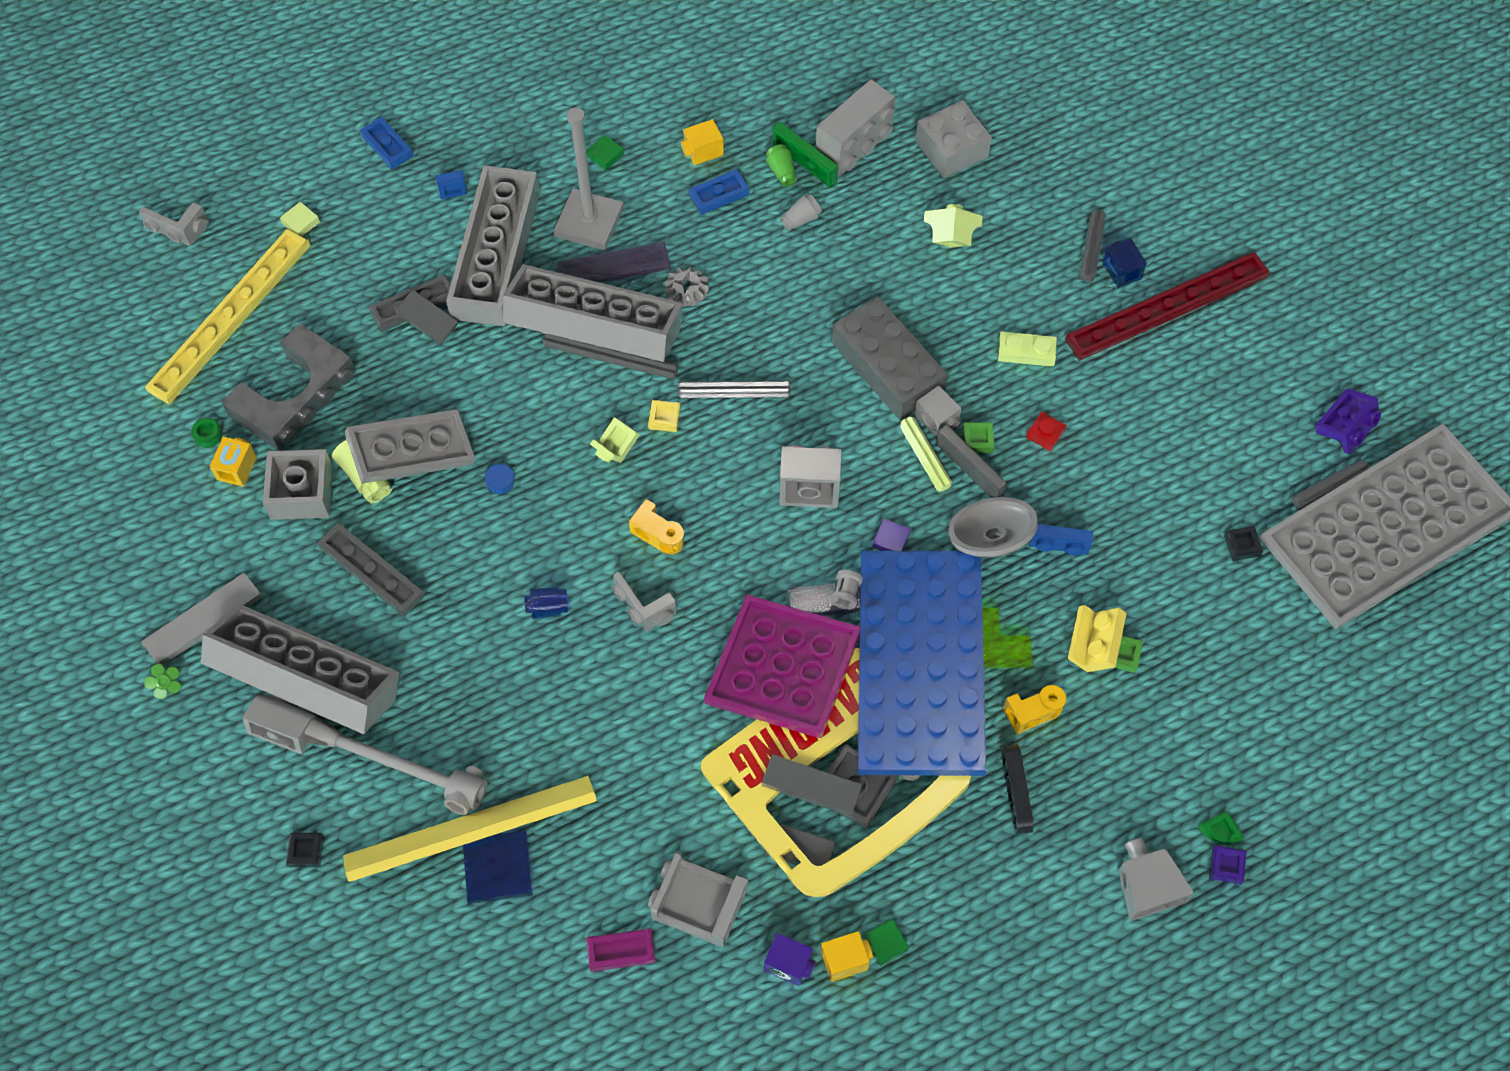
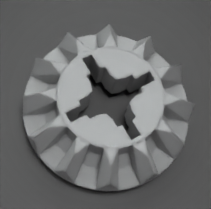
M690 266L688 269L683 270L678 267L676 272L669 273L668 279L665 281V293L669 300L682 302V306H693L702 302L709 291L707 277L702 274L701 270L695 271ZM689 280L691 286L684 293L683 285L685 281Z

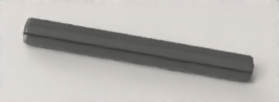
M545 334L543 338V344L548 348L669 379H675L678 373V365L673 362L651 360L551 334Z

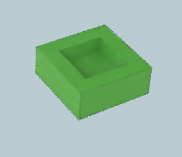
M993 422L964 423L963 441L976 453H993Z
M1122 636L1115 668L1136 673L1143 641Z

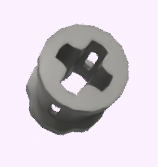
M839 570L836 575L837 587L835 592L831 594L830 602L842 609H854L857 605V599L855 598L857 589L862 584L863 577L851 570Z

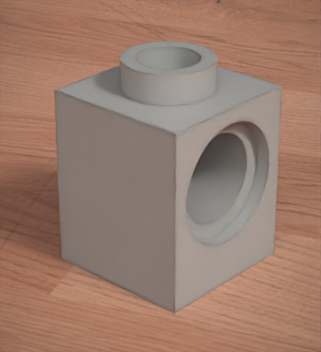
M939 385L917 400L915 416L936 438L938 437V431L945 425L949 426L953 431L958 427L961 407Z

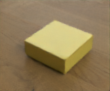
M652 400L648 429L677 432L681 403Z

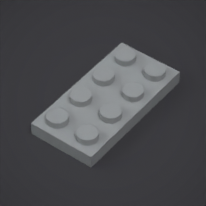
M458 409L346 427L345 436L361 484L473 465L475 461Z

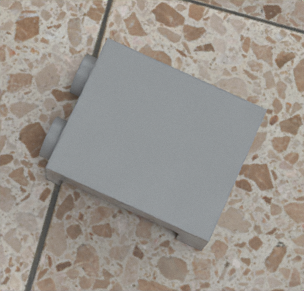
M676 852L672 861L667 859L661 872V878L664 879L659 890H653L649 899L648 907L651 908V917L655 921L724 948L747 893L748 880L737 875L735 879L728 878L685 861L682 858V854Z

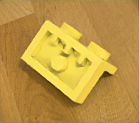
M1086 605L1079 606L1068 659L1086 672L1115 668L1127 613L1120 608L1094 612Z

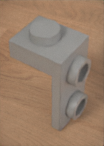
M196 203L191 204L178 222L145 207H141L139 210L143 219V225L148 230L154 233L158 231L166 235L173 242H182L188 246H191L198 236L204 233L209 224L203 207Z
M618 571L613 574L615 585L612 586L614 594L620 602L625 600L629 606L628 613L632 621L636 625L640 623L646 632L657 625L663 626L669 623L674 618V615L677 614L676 601L670 593L643 607L620 572Z

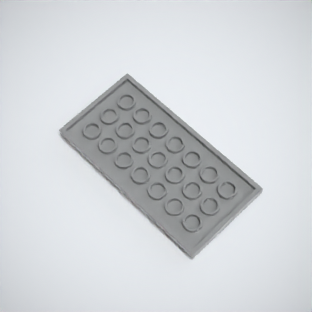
M1441 424L1265 531L1260 539L1337 630L1510 521V496L1444 424Z

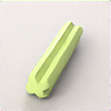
M908 417L902 420L900 428L936 490L943 492L949 489L952 481L915 418Z

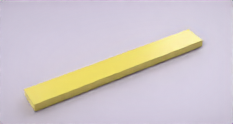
M286 229L145 386L147 392L170 405L310 247L309 240Z
M589 776L343 855L347 879L349 882L593 803L597 800Z

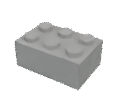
M869 80L817 125L816 149L838 165V177L846 171L852 170L860 158L864 155H869L877 143L882 139H887L892 133L895 96L873 80Z

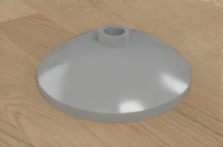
M1010 497L987 498L971 503L956 513L950 521L948 532L952 544L958 550L968 555L982 558L999 557L1015 552L1026 545L1037 531L1038 518L1034 508L1022 500Z

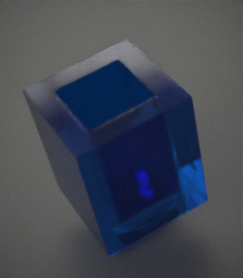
M1132 238L1110 244L1106 248L1102 262L1117 288L1141 280L1147 265Z

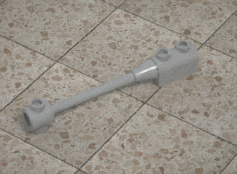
M258 694L242 717L247 734L301 755L309 743L335 748L340 747L445 788V806L459 815H466L469 809L476 810L486 792L487 780L483 779L484 773L474 766H468L465 772L456 769L451 776H447L346 737L340 731L321 720L314 712L300 706L295 707L287 704L288 701L272 694L270 696Z

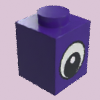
M777 933L764 961V971L800 987L803 978L810 979L816 965V961L812 959L813 948Z

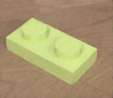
M1000 332L998 361L1054 367L1057 337Z

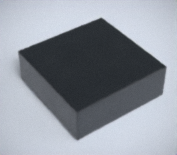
M1255 526L1227 530L1225 532L1224 538L1232 561L1260 557L1262 555L1263 549Z
M290 833L286 861L288 867H321L323 834Z

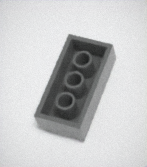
M876 297L833 324L832 343L900 421L915 412L917 400L939 385L945 391L948 374L879 297Z

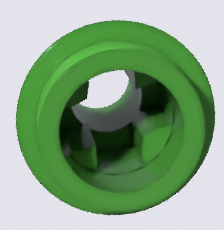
M782 144L770 148L766 153L767 164L782 186L793 185L797 178L790 149H787Z

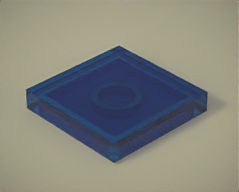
M526 830L496 834L463 845L468 904L533 895Z

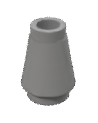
M809 194L806 197L802 196L780 217V220L786 230L790 231L817 219V215L822 210L816 199Z

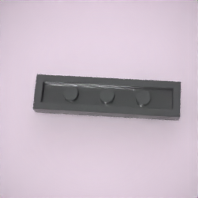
M337 523L317 542L322 551L403 617L425 597L424 592L340 523Z

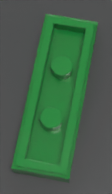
M780 121L773 126V145H785L787 149H790L794 161L828 187H832L837 183V164Z

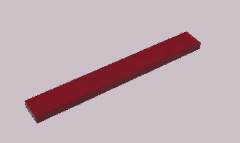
M1252 252L1066 335L1065 341L1077 359L1081 361L1268 277L1270 271L1258 255Z

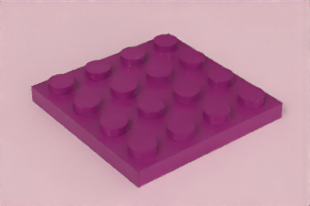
M746 594L704 697L705 704L822 739L858 643L861 627Z

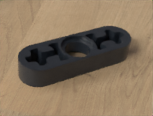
M1018 744L1002 746V765L1015 834L1033 833V816L1020 747Z

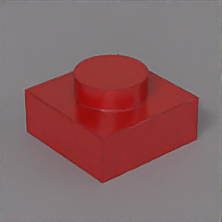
M1041 412L1028 430L1026 438L1051 452L1065 432L1067 425Z

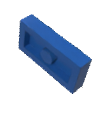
M383 117L360 130L362 138L391 170L413 157L412 149Z
M737 169L689 189V196L701 215L749 195V187Z
M1038 524L1037 531L1029 542V547H1035L1045 552L1052 550L1064 551L1074 556L1088 555L1093 542L1094 531Z

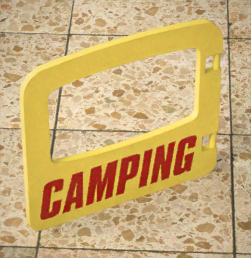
M855 648L822 739L756 719L708 754L701 762V771L704 777L724 798L728 806L772 859L778 863L796 888L805 895L812 897H824L833 893L890 855L952 804L968 788L972 777L939 776L906 808L843 854L822 866L813 865L767 811V805L780 792L763 787L762 781L772 754L811 767L826 754L859 733L860 648ZM729 780H732L740 790L733 797L723 786ZM789 851L801 862L793 869L783 858Z

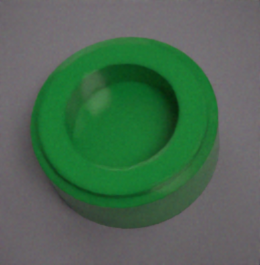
M203 418L193 425L191 434L197 445L209 448L221 441L223 431L215 419Z

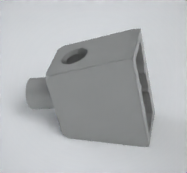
M1143 838L1134 839L1125 844L1131 860L1123 862L1119 869V877L1130 921L1185 904L1194 894L1193 890L1167 850L1161 849L1149 853Z

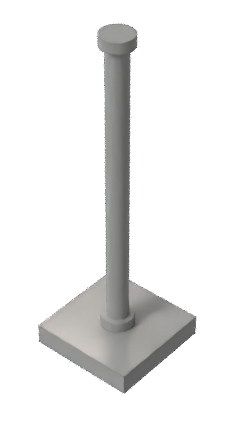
M571 108L567 112V120L571 124L580 190L572 189L555 226L554 236L606 251L624 210V202L591 193L583 131L584 111L580 108Z

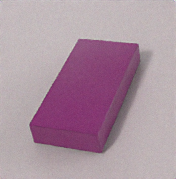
M651 928L586 937L590 972L655 963Z

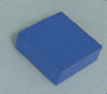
M462 170L436 175L441 199L468 194Z

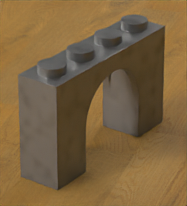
M300 323L280 343L286 357L311 374L306 389L290 400L272 401L264 398L241 382L222 401L230 418L278 451L294 440L302 427L309 424L314 419L315 414L324 405L331 402L335 393L343 385L348 384L356 372L351 357Z

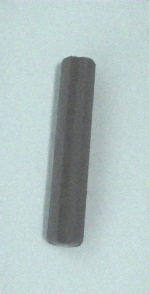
M1094 210L1091 213L1080 272V279L1082 281L1092 282L1096 275L1106 218L1104 211Z
M1364 460L1357 461L1294 495L1292 502L1298 510H1301L1366 471L1369 467Z

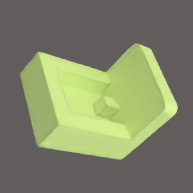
M614 417L600 440L593 439L590 445L597 449L595 454L607 463H610L611 460L622 463L640 434Z

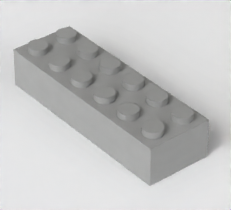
M483 165L446 300L450 316L455 320L506 327V323H503V294L522 265L540 194L537 172Z
M522 264L503 294V323L664 362L681 328L683 303Z
M239 603L203 634L201 664L362 734H365L396 700L399 679L398 671Z

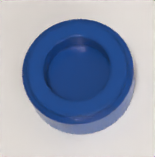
M495 464L488 468L485 473L487 488L495 494L509 492L515 484L512 469L505 464Z

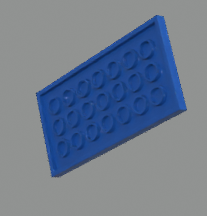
M861 551V576L863 581L861 584L858 775L986 776L981 557L971 556L962 551Z

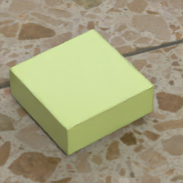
M301 202L280 217L281 223L301 237L320 223L318 216Z

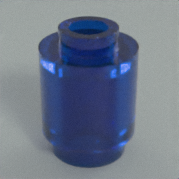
M558 586L530 589V595L524 596L526 614L532 613V619L559 617L561 613H568L566 589H559Z

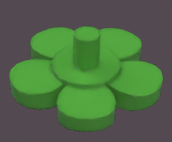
M160 663L153 665L151 668V673L154 676H147L144 680L145 687L147 689H154V696L158 699H164L167 696V689L170 693H177L181 687L180 682L174 680L179 676V670L175 666H170L165 672L164 666Z

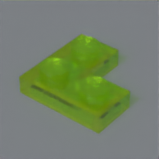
M982 608L984 668H1031L1033 664L1031 635H1000L999 609Z

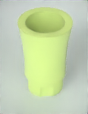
M347 440L335 448L332 453L333 460L344 470L358 492L363 494L367 501L376 503L391 493L392 487L387 480L361 484Z

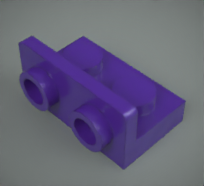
M1347 388L1315 425L1317 434L1342 442L1344 453L1350 455L1357 446L1363 443L1369 431L1378 425L1381 419L1378 399Z

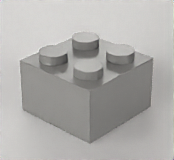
M962 100L917 122L915 142L940 175L946 178L987 158L992 137Z
M800 445L782 447L779 506L838 508L841 449H834L829 446L804 448Z
M326 449L267 451L263 505L271 520L330 518L333 465Z

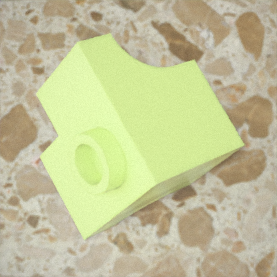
M949 204L946 206V209L925 211L924 222L932 226V243L954 248L971 246L972 233L975 228L982 227L983 216L963 210L962 205Z

